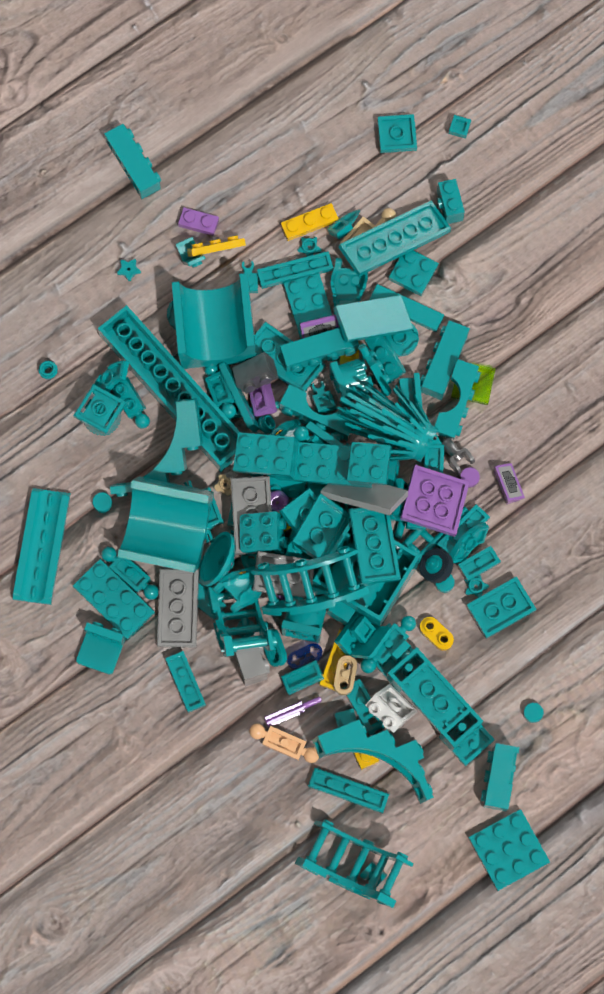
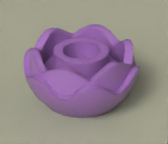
M281 490L270 492L272 512L277 511L280 513L279 511L289 504L288 496Z

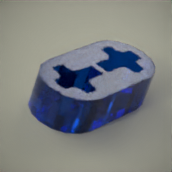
M312 643L290 653L287 659L288 666L295 670L315 660L319 661L323 652L321 646ZM311 648L319 650L317 657L313 655L306 657V655L310 653ZM294 656L297 659L304 657V659L299 661L300 665L297 666L295 663H291Z

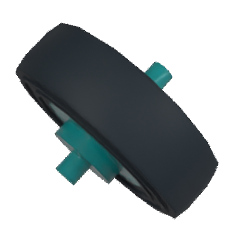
M433 548L427 551L420 560V574L431 583L445 581L453 570L452 557L448 552L440 548Z

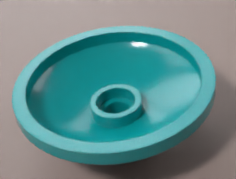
M220 533L208 546L199 567L200 584L206 587L212 586L219 582L233 568L236 545L231 533Z

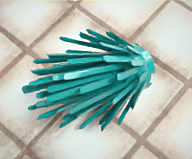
M369 384L365 386V389L372 394V397L355 387H352V390L363 397H359L346 390L347 396L355 400L356 403L345 397L340 398L341 403L353 408L337 407V409L354 417L350 418L340 413L337 414V416L351 422L345 423L346 426L354 428V431L347 428L343 429L344 431L374 440L378 444L396 447L391 448V455L399 456H390V461L415 459L421 462L438 428L431 425L415 394L414 399L417 407L395 385L393 392L399 397L398 401L403 405L402 407L397 402H392Z

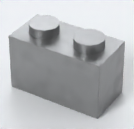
M265 352L233 367L236 386L246 394L278 379L274 359Z

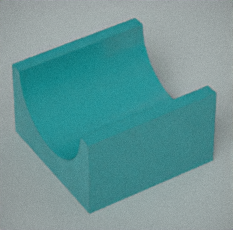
M247 274L240 275L235 283L227 287L214 290H194L182 286L180 282H172L178 355L181 366L184 369L217 366L223 362L226 364L243 363L257 356Z
M144 477L133 479L130 487L132 489V501L129 520L117 557L194 573L200 567L214 492Z
M351 522L346 526L330 554L337 552V549L343 546L355 549ZM394 540L401 579L364 585L368 586L370 594L348 603L346 599L341 601L362 616H365L374 626H382L417 569L421 555ZM355 554L350 557L356 582L361 585ZM340 560L329 564L336 590L340 591L348 588L349 583L343 561ZM322 567L312 583L313 593L318 596L319 594L327 595L328 593Z

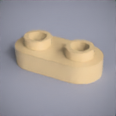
M343 656L338 661L334 689L339 695H348L353 690L357 662L352 656ZM344 664H350L351 668L346 670L343 666ZM341 683H346V684H347V688H346V689H342V688L340 687V684H341Z

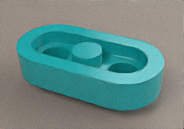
M274 628L268 629L276 637V647L272 651H267L264 647L270 665L274 667L283 666L287 661V653L280 633Z

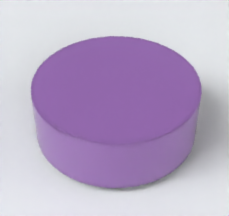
M469 467L462 471L460 479L470 482L468 488H471L478 484L480 475L476 469Z

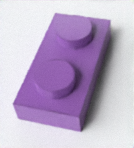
M183 208L178 226L214 236L219 217Z

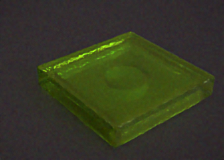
M477 365L479 366L478 372H481L478 383H473L472 389L475 392L472 401H468L488 405L496 368ZM454 383L451 398L460 399L459 389Z

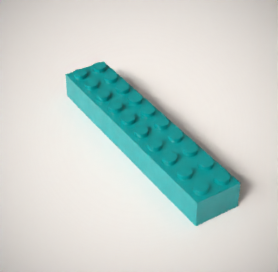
M126 305L98 327L100 337L121 360L129 362V370L175 421L177 418L176 401L197 398L203 444L198 446L199 449L220 472L233 463L238 432H241L134 312Z

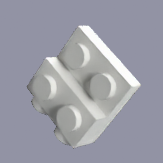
M391 684L377 692L366 704L369 712L377 716L383 722L384 727L393 733L401 728L417 712Z

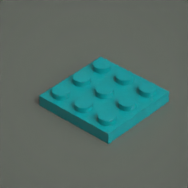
M521 809L468 837L497 891L550 863Z

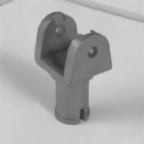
M447 438L442 442L444 449L451 456L450 466L457 474L461 472L457 461L465 457L470 464L475 462L467 448L459 449L451 438Z

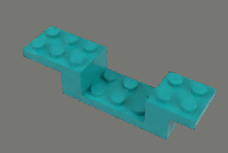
M238 432L233 471L273 475L277 480L372 488V484L387 485L392 447L391 445L352 442L351 446L299 442L295 437Z
M410 647V654L398 663L394 662L391 657L383 666L377 662L376 668L399 693L401 691L404 692L440 733L439 738L465 767L495 741L482 726L484 721L418 648L413 649Z

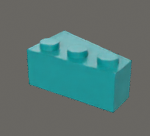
M496 743L492 751H488L487 762L490 763L489 771L485 770L483 781L487 782L486 790H482L480 799L481 802H484V808L507 811L509 809L513 776L516 771L517 753L519 754L520 747Z

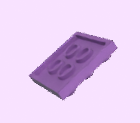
M415 465L408 486V497L404 501L400 520L455 537L470 482Z

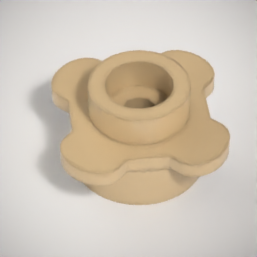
M225 474L219 475L218 484L214 487L215 490L227 496L231 495V478L226 477Z

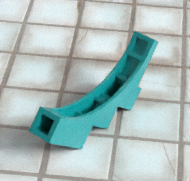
M197 398L176 401V428L171 445L161 462L152 471L144 475V478L170 483V472L171 475L183 474L182 471L187 469L185 448L187 447L188 451L199 449L198 446L203 444ZM131 482L111 485V494H116L117 497L127 496L129 492H132L130 488Z
M360 720L321 734L312 740L319 758L344 752L373 756L390 764L410 782L420 804L434 798L432 787L425 779L424 769L418 763L424 756L423 748L418 744L417 740L395 747V739L388 730L367 738L366 728L361 724Z

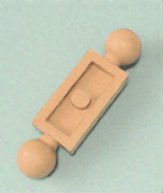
M258 723L250 727L251 737L254 739L264 738L262 745L298 761L301 755L309 763H315L319 759L314 747L304 748L306 741L272 726H270L268 732L265 731L263 725Z

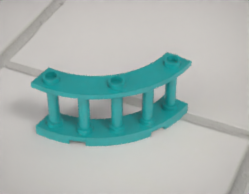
M343 546L338 548L337 552L311 560L300 559L295 561V563L269 564L264 562L257 565L258 568L251 570V573L253 575H262L269 598L268 604L261 607L263 614L281 616L282 612H290V615L310 613L335 607V602L346 599L348 603L370 594L368 586L359 585L356 582L350 560L351 556L359 553L358 549ZM342 560L349 585L348 588L338 591L335 588L329 564ZM322 567L328 589L327 595L320 597L314 596L307 571ZM300 572L307 598L303 600L293 599L287 574ZM270 575H279L285 600L276 598Z
M214 587L207 589L210 612L215 614L216 617L215 623H213L215 635L221 652H224V657L234 656L237 650L264 646L267 651L274 650V647H276V637L272 635L271 630H268L267 621L263 620L258 600L252 604L253 609L238 611L235 614L233 612L224 613V611H221L219 603H222L223 600L234 598L228 592L216 594L212 590ZM255 617L256 625L228 628V626L225 627L224 625L227 620ZM255 632L260 634V636L232 639L234 635Z
M324 819L323 822L315 820L314 824L322 829L309 856L305 858L298 857L295 864L317 876L330 877L329 882L369 900L370 898L375 899L379 904L394 908L396 900L390 897V891L402 865L413 867L414 863L407 860L408 856L401 852L394 854L374 846L375 843L367 839L363 841L358 840L334 828L335 824ZM330 832L342 839L330 865L323 868L316 864V858ZM350 842L362 849L350 875L344 878L336 874V869ZM370 851L381 857L369 883L362 886L357 883L358 880L356 879ZM388 859L395 861L383 889L376 891L377 888L375 887Z

